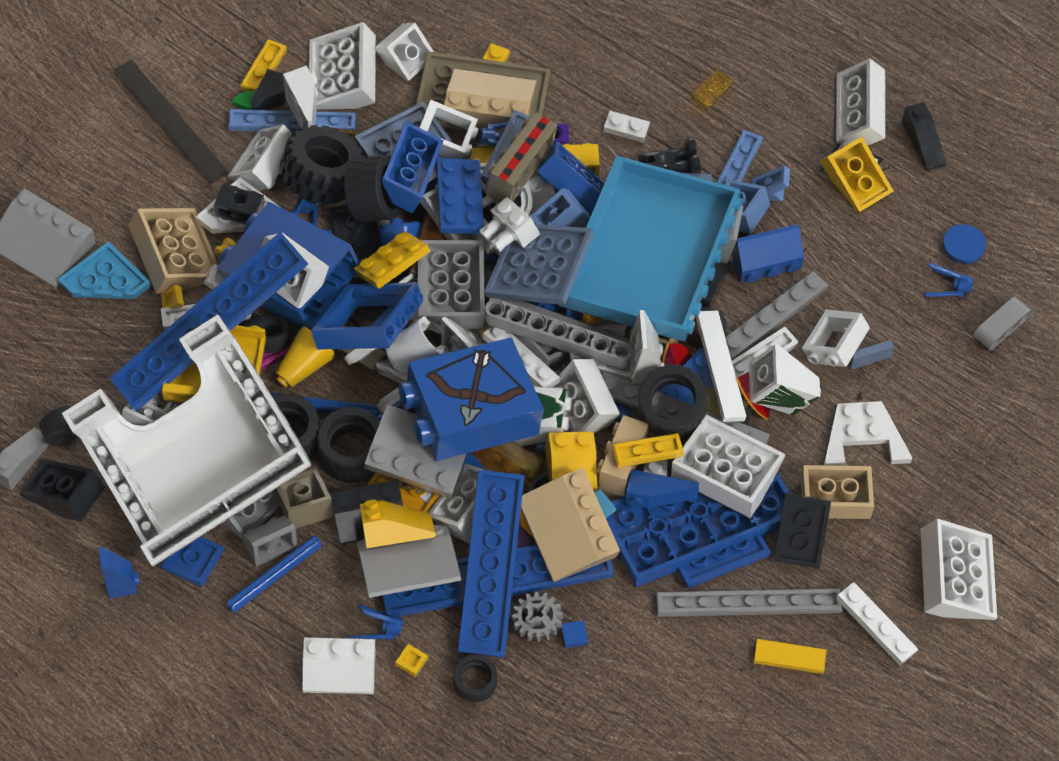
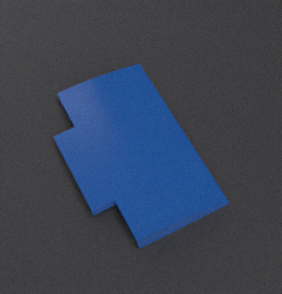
M776 473L763 500L751 518L700 492L698 493V499L653 508L633 507L626 504V496L612 501L616 511L607 517L606 520L619 547V556L636 587L678 571L687 589L770 556V550L762 537L779 530L785 493H789L778 473Z

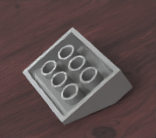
M25 188L11 202L0 221V256L55 289L60 285L58 278L75 267L96 244L93 229Z
M421 240L428 245L430 252L418 260V285L421 294H423V302L418 308V318L420 319L425 316L428 321L441 324V319L445 316L464 329H484L483 240Z
M387 404L365 461L364 469L451 499L466 454L436 461L430 446L421 447L417 442L413 426L414 420L418 419L417 414Z
M434 525L436 535L434 538L372 548L366 547L365 539L356 542L359 564L369 598L461 581L447 525Z

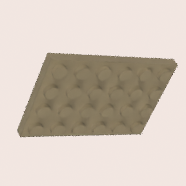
M428 51L417 104L424 102L428 107L430 100L444 105L454 69L536 80L530 117L535 112L543 116L551 69ZM435 117L442 128L467 131L462 127L443 122L442 119ZM477 127L479 128L477 133H480V130L483 127Z

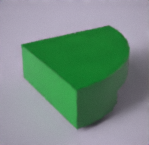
M246 91L237 95L232 101V106L243 110H252L251 100L256 91Z

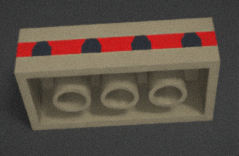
M537 112L533 114L531 119L526 118L522 125V131L515 133L510 143L511 146L505 148L499 157L500 161L491 166L488 172L490 177L486 182L488 187L486 196L498 203L506 197L514 201L551 150L558 124Z

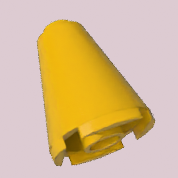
M303 326L275 372L278 376L276 381L284 388L287 386L292 388L333 360L335 353L332 349L317 350L311 330Z

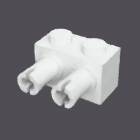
M508 197L490 210L493 214V220L479 230L486 241H489L498 232L504 230L503 233L491 241L498 252H501L513 241H516L524 248L540 235L532 218Z
M155 395L137 412L128 403L123 409L122 417L134 425L145 426L155 422L177 408L178 405L168 402L164 409L156 407L160 403V398Z

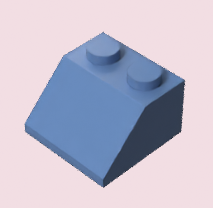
M728 179L725 185L740 189V198L743 199L739 232L751 234L770 206L765 186Z

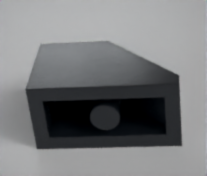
M267 69L251 100L252 110H269L285 103L283 73Z

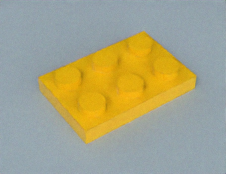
M404 231L396 235L388 244L380 247L369 258L362 260L354 270L359 277L380 289L429 253L430 249L426 243Z

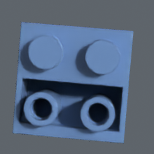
M562 188L530 217L535 224L586 228L591 216L569 189Z

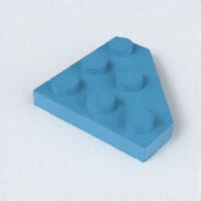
M109 241L58 278L59 284L72 297L136 299L151 287V282Z

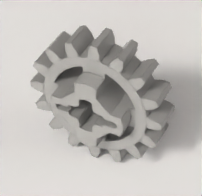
M535 592L534 597L526 594L527 600L519 599V606H514L513 608L515 614L512 615V619L515 622V630H520L521 637L527 634L528 641L536 637L537 642H540L543 636L549 640V634L556 635V627H562L561 619H563V612H560L561 605L555 604V597L548 599L547 593H544L542 597H539L538 592ZM551 611H552V613H553V619H552V621L550 620V617H549ZM524 613L526 614L525 622L522 620Z

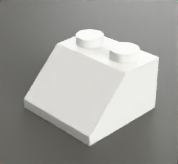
M416 23L401 24L375 47L384 64L406 81L412 79L425 67L428 51L434 52Z

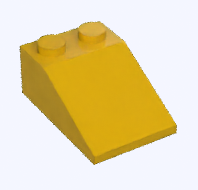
M862 136L820 160L830 180L857 212L864 210L893 192L891 185Z
M549 433L545 444L549 482L584 468L593 491H597L594 433Z
M368 500L360 504L367 548L436 537L430 513L383 500Z

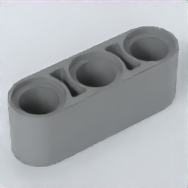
M1014 296L982 323L973 336L989 350H992L1024 323L1031 315L1032 310Z

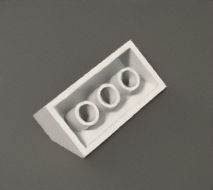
M870 58L837 73V143L848 144L862 136L868 146L885 138V69Z

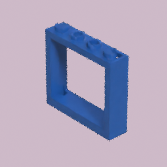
M418 282L387 283L380 289L372 284L346 285L311 330L317 350L389 348L423 302V294L420 292ZM396 306L381 326L343 327L357 307Z

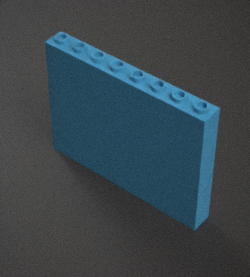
M616 156L586 227L593 230V239L566 304H559V306L631 327L635 326L639 310H644L657 334L685 342L687 335L693 332L695 325L694 317L700 314L702 307L701 299H705L709 289V286H707L708 281H712L716 271V268H714L715 263H719L721 260L722 245H727L729 239L728 230L734 227L736 221L735 212L741 209L743 199L740 198V189Z

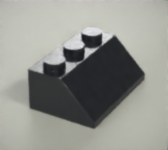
M398 480L330 493L341 545L365 539L360 504L368 500H383L403 506Z

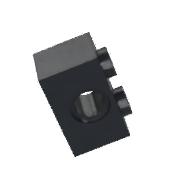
M225 184L222 185L214 203L216 217L241 224H246L248 218L253 213H260L265 207L264 195L256 191H248L234 185L229 186Z

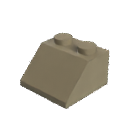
M317 468L301 472L275 489L282 514L294 524L295 529L333 517L332 498Z

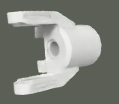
M425 316L402 330L389 348H384L391 364L403 375L406 381L409 362L449 353L446 345L443 346L441 344L435 348L423 332L430 324V321ZM378 348L355 349L346 355L344 359L348 365L363 360ZM398 388L380 400L377 407L381 413L385 411L387 404L393 406L401 401Z

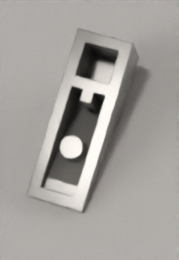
M36 428L31 429L1 452V485L12 490L49 446L41 431Z

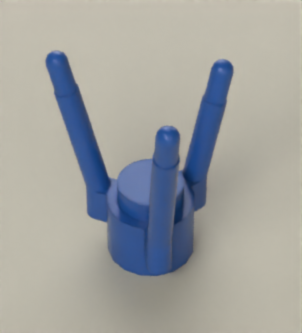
M508 122L499 124L487 123V128H481L479 144L496 147L499 141V132L495 131V129L506 127Z
M299 198L292 214L298 216L300 212L309 214L312 211V224L317 226L319 205L312 203L309 199Z
M932 263L927 264L928 267L933 268L934 272L953 278L952 288L956 289V291L924 293L925 297L958 296L963 298L964 293H970L973 277L958 274Z
M359 605L363 614L384 621L382 630L386 631V634L347 636L346 639L393 640L394 635L400 636L404 618L391 615L388 617L386 613Z

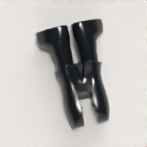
M688 137L684 147L671 150L670 148L665 151L646 152L638 155V162L675 172L701 173L700 159L697 154L694 137Z

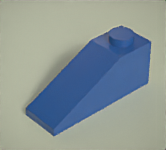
M632 469L626 491V504L636 508H653L698 499L699 483Z
M100 547L101 566L109 598L136 594V585L140 584L138 570L133 571L131 562L104 547Z

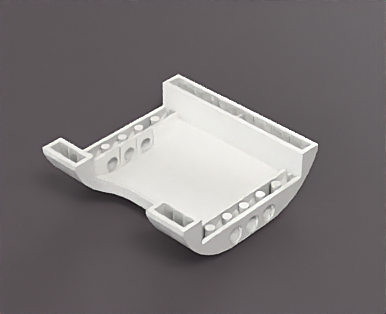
M216 315L179 339L190 358L197 364L201 373V385L198 392L191 399L155 422L145 426H138L126 421L102 389H99L62 413L72 432L81 438L143 543L140 547L151 566L158 564L311 466L306 452L286 418L219 315Z

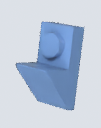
M784 165L753 178L752 184L765 186L769 200L783 201L784 189L789 187L790 169Z

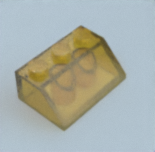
M514 441L472 452V455L482 465L495 472L524 475L523 487L527 490L531 480L543 472L544 460L535 452L523 449L519 443Z

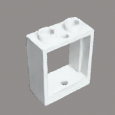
M430 100L419 128L428 132L433 116L466 129L467 133L462 146L444 140L439 155L449 159H463V156L468 157L472 148L469 141L470 139H475L479 129L475 127L478 119Z
M825 310L802 350L810 363L846 367L870 327L862 313ZM833 331L845 332L835 348L824 347Z

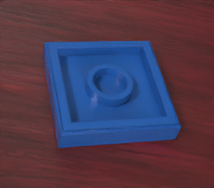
M200 536L165 558L161 569L203 587L221 557L224 547Z

